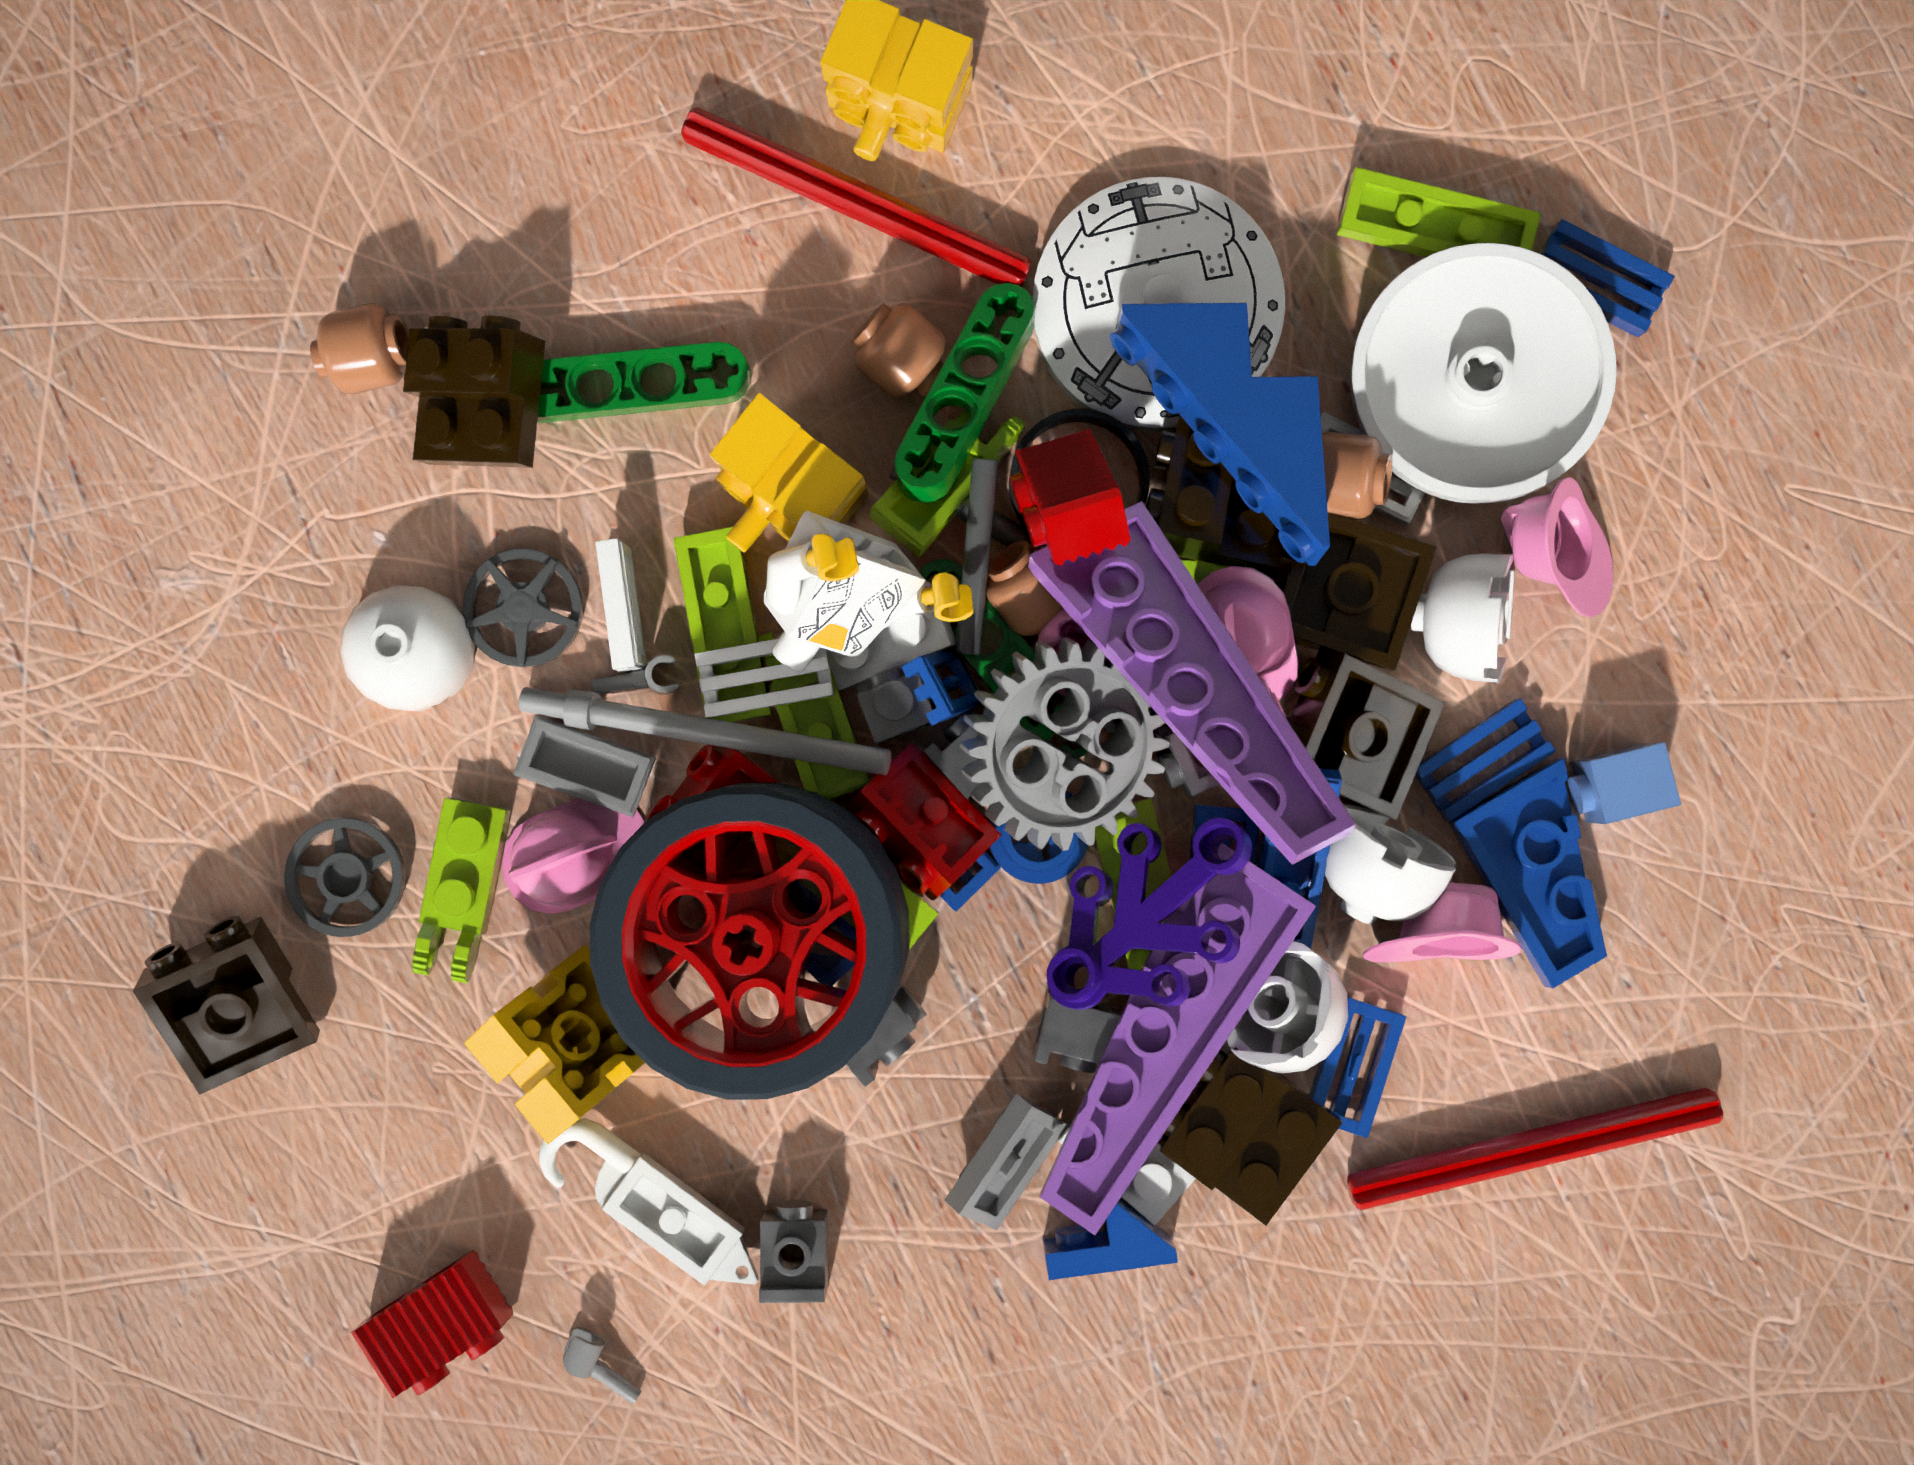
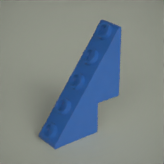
M1247 303L1122 304L1115 330L1110 334V341L1117 354L1128 365H1138L1152 382V391L1162 407L1171 414L1179 413L1192 428L1194 440L1203 455L1215 464L1221 462L1237 481L1236 489L1245 504L1256 513L1264 512L1279 530V540L1286 552L1299 563L1306 562L1309 566H1316L1330 547L1318 376L1252 377Z

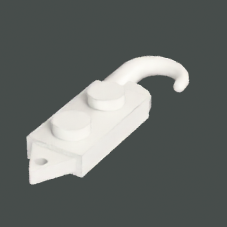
M580 1118L549 1144L543 1139L539 1149V1164L544 1176L555 1187H562L565 1183V1178L557 1169L555 1161L557 1151L566 1142L579 1141L606 1160L598 1173L595 1185L596 1200L604 1212L704 1286L708 1280L757 1284L759 1275L742 1238L745 1228L645 1153L640 1154L603 1125L587 1118ZM745 1266L748 1269V1274H740L738 1267Z

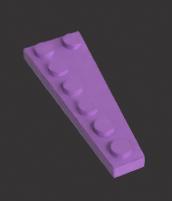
M1142 501L1125 509L1131 541L1126 547L1118 544L1113 551L1105 548L1100 555L1092 551L1088 558L1079 555L1075 562L1066 559L1062 567L1053 562L1047 546L1030 554L1028 567L1037 580L1095 645L1099 647L1103 654L1292 865L1351 834L1356 825Z
M1223 843L1218 848V855L1221 860H1227L1235 853L1234 850ZM1248 861L1244 868L1234 874H1216L1164 920L1163 924L1202 926L1208 921L1223 922L1237 931L1240 937L1239 952L1233 960L1224 964H1218L1204 959L1195 953L1150 950L1141 971L1150 972L1152 968L1160 964H1169L1183 970L1188 975L1191 983L1189 996L1182 1004L1174 1007L1156 1003L1146 996H1129L1040 1192L1041 1199L1093 1235H1096L1316 906ZM1223 931L1215 932L1209 939L1208 945L1212 954L1219 953L1226 945V935ZM1173 974L1164 976L1159 985L1161 995L1168 997L1176 988V979Z

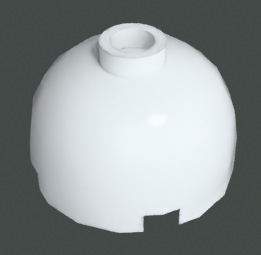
M1493 553L1468 554L1446 562L1433 574L1427 594L1421 593L1411 623L1412 631L1423 632L1427 654L1437 667L1450 675L1482 682L1499 683L1502 680L1507 657H1498L1499 644L1503 645L1505 639H1510L1514 600V570H1509L1514 560L1513 555Z
M396 585L371 593L353 608L342 629L340 655L347 677L366 698L388 709L420 712L433 708L431 706L440 704L447 697H452L462 689L473 668L475 643L469 635L465 619L459 612L460 609L451 599L426 587Z
M1344 805L1356 825L1351 834L1330 845L1325 871L1330 887L1337 895L1343 898L1340 904L1341 909L1351 917L1366 924H1375L1378 918L1388 921L1415 919L1429 910L1445 891L1452 879V875L1456 870L1454 868L1456 864L1454 858L1441 846L1410 827L1406 834L1384 825L1390 819L1360 806Z
M1293 941L1227 1038L1229 1046L1233 1049L1231 1051L1251 1065L1282 1074L1305 1071L1326 1059L1341 1041L1348 1021L1347 992L1339 974L1315 951L1302 943Z

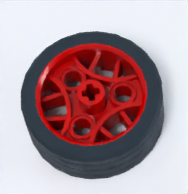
M738 783L683 798L649 818L618 850L599 885L590 921V965L601 1005L622 1040L656 1072L686 1089L726 1100L771 1099L811 1087L843 1068L872 1038L900 988L909 953L908 905L899 873L879 839L847 809L817 792L782 783ZM752 831L763 875L751 878H725V832ZM772 835L786 838L802 847L798 854L782 867ZM704 841L706 873L682 862L695 846ZM807 879L818 886L822 895V903L818 911L804 913L793 906L789 890L794 880ZM683 895L695 896L705 906L707 916L702 928H689L678 917L677 906ZM850 910L856 925L857 943L828 927L834 920ZM748 926L756 929L754 941L761 945L759 948L751 945L753 934L745 929ZM817 942L855 963L848 990L805 979V971L810 954ZM656 944L677 953L663 968ZM687 961L701 974L714 994V997L692 1010L678 998L668 981ZM755 987L766 988L776 996L779 1004L776 1017L771 1019L760 1018L750 1010L747 1003L750 989ZM804 999L836 1008L828 1016L810 1026L805 1011ZM719 1008L724 1031L701 1018Z

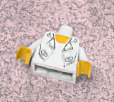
M807 510L801 516L786 549L775 552L768 559L764 604L784 630L772 647V653L783 665L798 672L806 669L820 648L850 657L861 654L883 629L902 617L929 614L934 610V614L938 619L955 622L965 620L973 614L971 587L966 584L959 585L958 579L949 573H939L934 576L931 585L895 543Z

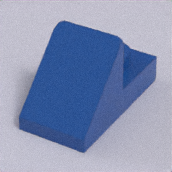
M1122 1197L1105 1220V1231H1100L1093 1235L1080 1225H1072L1057 1229L1055 1231L1056 1238L1043 1239L1049 1280L1178 1263L1176 1248L1170 1235L1159 1226H1154Z

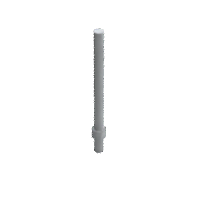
M524 687L519 696L518 704L521 712L560 718L569 727L594 730L597 725L880 775H887L891 763V750L605 701L596 692L571 689L568 694Z

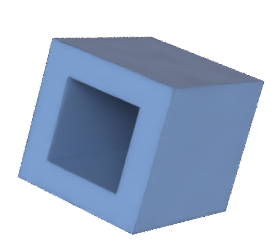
M1665 742L1642 743L1570 762L1574 776L1568 780L1569 795L1575 810L1579 814L1584 813L1586 823L1609 824L1681 805Z

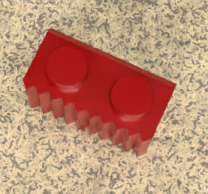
M1091 429L1015 451L1020 473L1010 475L1009 478L1019 512L1024 514L1029 536L1034 547L1046 544L1053 562L1062 567L1066 559L1075 562L1079 555L1088 558L1092 551L1100 555L1105 548L1113 551L1118 544L1124 547L1128 545L1131 537L1122 495L1104 459L1103 453H1101L1100 447H1098L1097 441H1095L1094 435H1092Z
M471 1250L366 1318L351 1334L392 1398L397 1397L410 1387L416 1396H419L451 1373L446 1364L466 1352L472 1361L500 1343L505 1338L500 1329L514 1313L512 1307L506 1302L505 1296L500 1293L498 1285L493 1282L492 1275L486 1271L485 1264L479 1260L478 1253Z

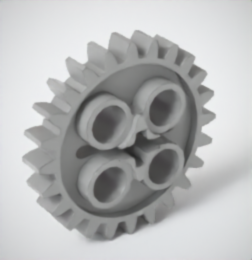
M1063 637L1059 645L1058 655L1051 646L1040 641L1036 643V661L1031 662L1018 652L1012 654L1016 672L1010 677L995 668L991 671L993 680L999 687L994 694L976 690L975 697L986 709L983 715L972 714L965 715L963 721L978 731V735L976 738L960 742V748L965 753L977 758V760L966 765L962 769V773L971 782L980 783L970 793L972 798L981 806L989 805L985 815L997 826L1006 823L1005 831L1014 839L1019 841L1027 834L1029 841L1037 848L1043 849L1051 836L1053 842L1065 851L1069 850L1073 833H1076L1083 842L1091 846L1094 845L1096 826L1101 825L1112 835L1118 833L1114 817L1116 814L1122 811L1134 819L1138 816L1136 807L1131 800L1135 794L1144 797H1153L1155 794L1151 787L1144 782L1146 774L1164 773L1165 767L1152 759V753L1169 747L1170 741L1153 732V729L1163 725L1165 722L1153 708H1149L1150 705L1092 640H1088L1081 651L1077 642L1068 637ZM1065 688L1066 698L1064 704L1058 711L1047 714L1049 698L1054 692ZM1023 716H1029L1065 739L1075 741L1090 753L1108 761L1110 769L1104 773L1100 772L1068 751L1056 748L1043 737L1021 727L1019 724L1020 719ZM1116 719L1114 734L1109 740L1099 743V734L1103 726L1107 722ZM1033 746V754L1030 761L1019 770H1013L1015 755L1021 749ZM1084 775V782L1080 791L1071 798H1065V792L1069 783L1076 777Z

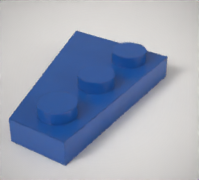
M1564 758L1552 760L1467 810L1451 822H1448L1485 886L1491 887L1496 892L1499 910L1517 941L1521 944V948L1544 987L1552 989L1607 957L1591 880L1585 877L1577 839L1581 838L1576 814L1572 815L1565 785V781L1569 779Z

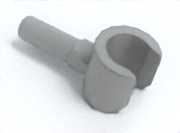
M660 655L654 657L648 663L646 669L593 679V691L603 694L633 688L635 690L650 688L652 692L658 695L674 693L681 683L671 684L666 687L659 686L653 681L651 674L656 666L677 663V660L669 655Z
M580 1327L575 1328L564 1349L563 1362L566 1371L572 1376L579 1378H589L591 1376L595 1380L604 1383L630 1404H633L639 1397L641 1390L610 1368L608 1364L598 1360L606 1344L605 1341L590 1330Z

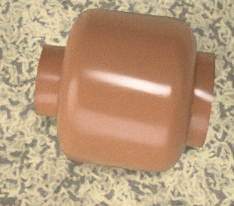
M367 303L330 312L320 320L317 340L312 341L310 344L311 359L317 373L322 378L329 377L332 383L344 393L358 394L395 385L405 375L409 331L405 322L398 314H390L385 307L376 303Z
M883 303L867 319L851 341L858 348L854 357L858 370L893 399L906 397L914 390L922 396L926 395L944 365L940 359L947 345L944 335L907 303H900L891 309Z
M1334 432L1322 433L1328 512L1345 518L1362 519L1368 517L1375 509L1376 504L1385 505L1387 502L1392 476V455L1383 453L1379 440L1373 436Z
M1025 540L1010 544L991 560L988 568L989 576L987 579L986 597L1014 633L1032 636L1039 634L1044 626L1063 608L1037 580L1028 567L1030 554L1046 547V544L1034 547L1033 544H1029Z

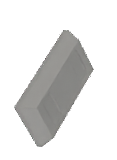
M536 715L513 775L634 818L656 758Z

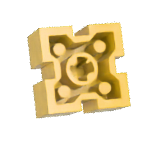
M845 0L820 64L823 80L828 82L825 89L828 106L834 108V114L842 121L862 128L853 149L855 154L863 159L876 161L890 127L895 128L892 134L893 139L909 149L926 152L928 147L944 153L972 86L973 67L970 66L973 58V38L926 19L921 24L901 16L899 8L880 0Z
M760 393L756 395L709 454L721 470L715 479L723 485L722 488L748 508L726 535V539L742 552H746L769 523L773 525L772 528L789 541L805 510L846 524L869 495L861 473L822 442L819 443L804 431L801 425Z
M586 944L549 971L533 988L530 986L493 1014L464 1043L497 1084L508 1075L518 1084L525 1095L515 1105L547 1144L572 1126L620 1083L645 1064L622 1040L601 1005L590 965V949Z

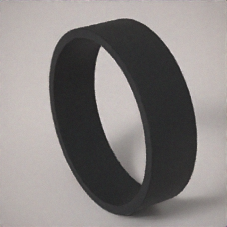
M1069 409L1054 413L1035 424L1022 438L1016 449L1017 451L1029 447L1038 436L1058 425L1081 422L1100 426L1115 434L1130 450L1139 472L1140 489L1137 503L1142 501L1145 505L1150 487V470L1145 451L1137 437L1126 425L1106 413L1090 409ZM1016 453L1011 463L1010 475L1017 474L1019 466ZM1009 478L1012 506L1018 519L1027 529L1024 514L1019 512Z

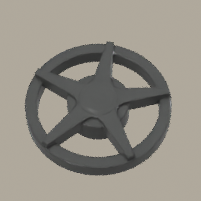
M512 549L494 555L475 571L465 590L463 617L471 639L487 656L509 666L534 667L554 660L572 644L582 623L583 599L575 577L560 561L537 550ZM522 559L535 560L546 564L530 583H512L498 568L505 563ZM554 571L562 577L569 590L572 606L570 618L550 610L549 599L543 592ZM491 574L501 591L496 602V608L476 617L475 604L478 591L487 576ZM501 622L507 629L514 631L517 657L506 655L495 649L484 638L479 627ZM546 622L568 626L561 639L553 647L538 655L527 657L530 633L541 629Z
M358 818L330 819L308 829L293 845L288 855L284 872L286 894L295 913L304 923L316 931L336 937L360 935L382 925L397 909L402 899L406 882L405 864L396 843L380 827ZM346 828L360 830L370 835L382 846L385 852L368 859L356 852H352ZM334 829L335 853L324 859L320 866L300 865L302 856L308 846L323 833ZM390 861L392 887L385 905H383L371 890L373 871ZM298 874L316 878L321 893L327 898L320 918L305 903L299 888ZM356 900L362 902L376 914L370 920L357 926H338L330 923L343 903Z

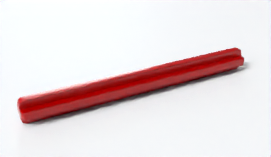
M693 107L686 116L681 135L686 143L993 283H1010L1022 287L1031 269V260L1023 254L699 107Z
M1701 1088L1354 1172L1347 1176V1187L1354 1206L1357 1209L1365 1210L1719 1124L1723 1120V1110L1717 1093L1708 1088Z

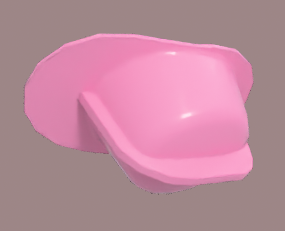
M1571 477L1563 478L1558 481L1552 493L1537 495L1523 501L1522 504L1509 506L1504 509L1501 521L1512 548L1515 566L1519 573L1533 580L1558 585L1568 603L1578 614L1589 618L1601 614L1609 603L1613 588L1612 557L1605 535L1586 504L1578 482Z
M1229 566L1213 571L1198 584V587L1259 679L1265 680L1270 686L1271 692H1274L1277 699L1280 700L1289 693L1298 676L1297 650L1290 610L1284 593L1270 577L1254 568Z
M580 798L537 814L517 826L505 843L501 862L505 883L516 900L530 910L546 914L569 911L596 900L599 885L618 850L645 821L638 810H636L633 818Z
M1449 882L1445 891L1429 910L1415 919L1403 921L1399 939L1369 947L1363 952L1364 959L1373 962H1403L1444 957L1473 960L1501 959L1521 953V944L1514 939L1504 937L1498 898L1494 889L1485 885Z

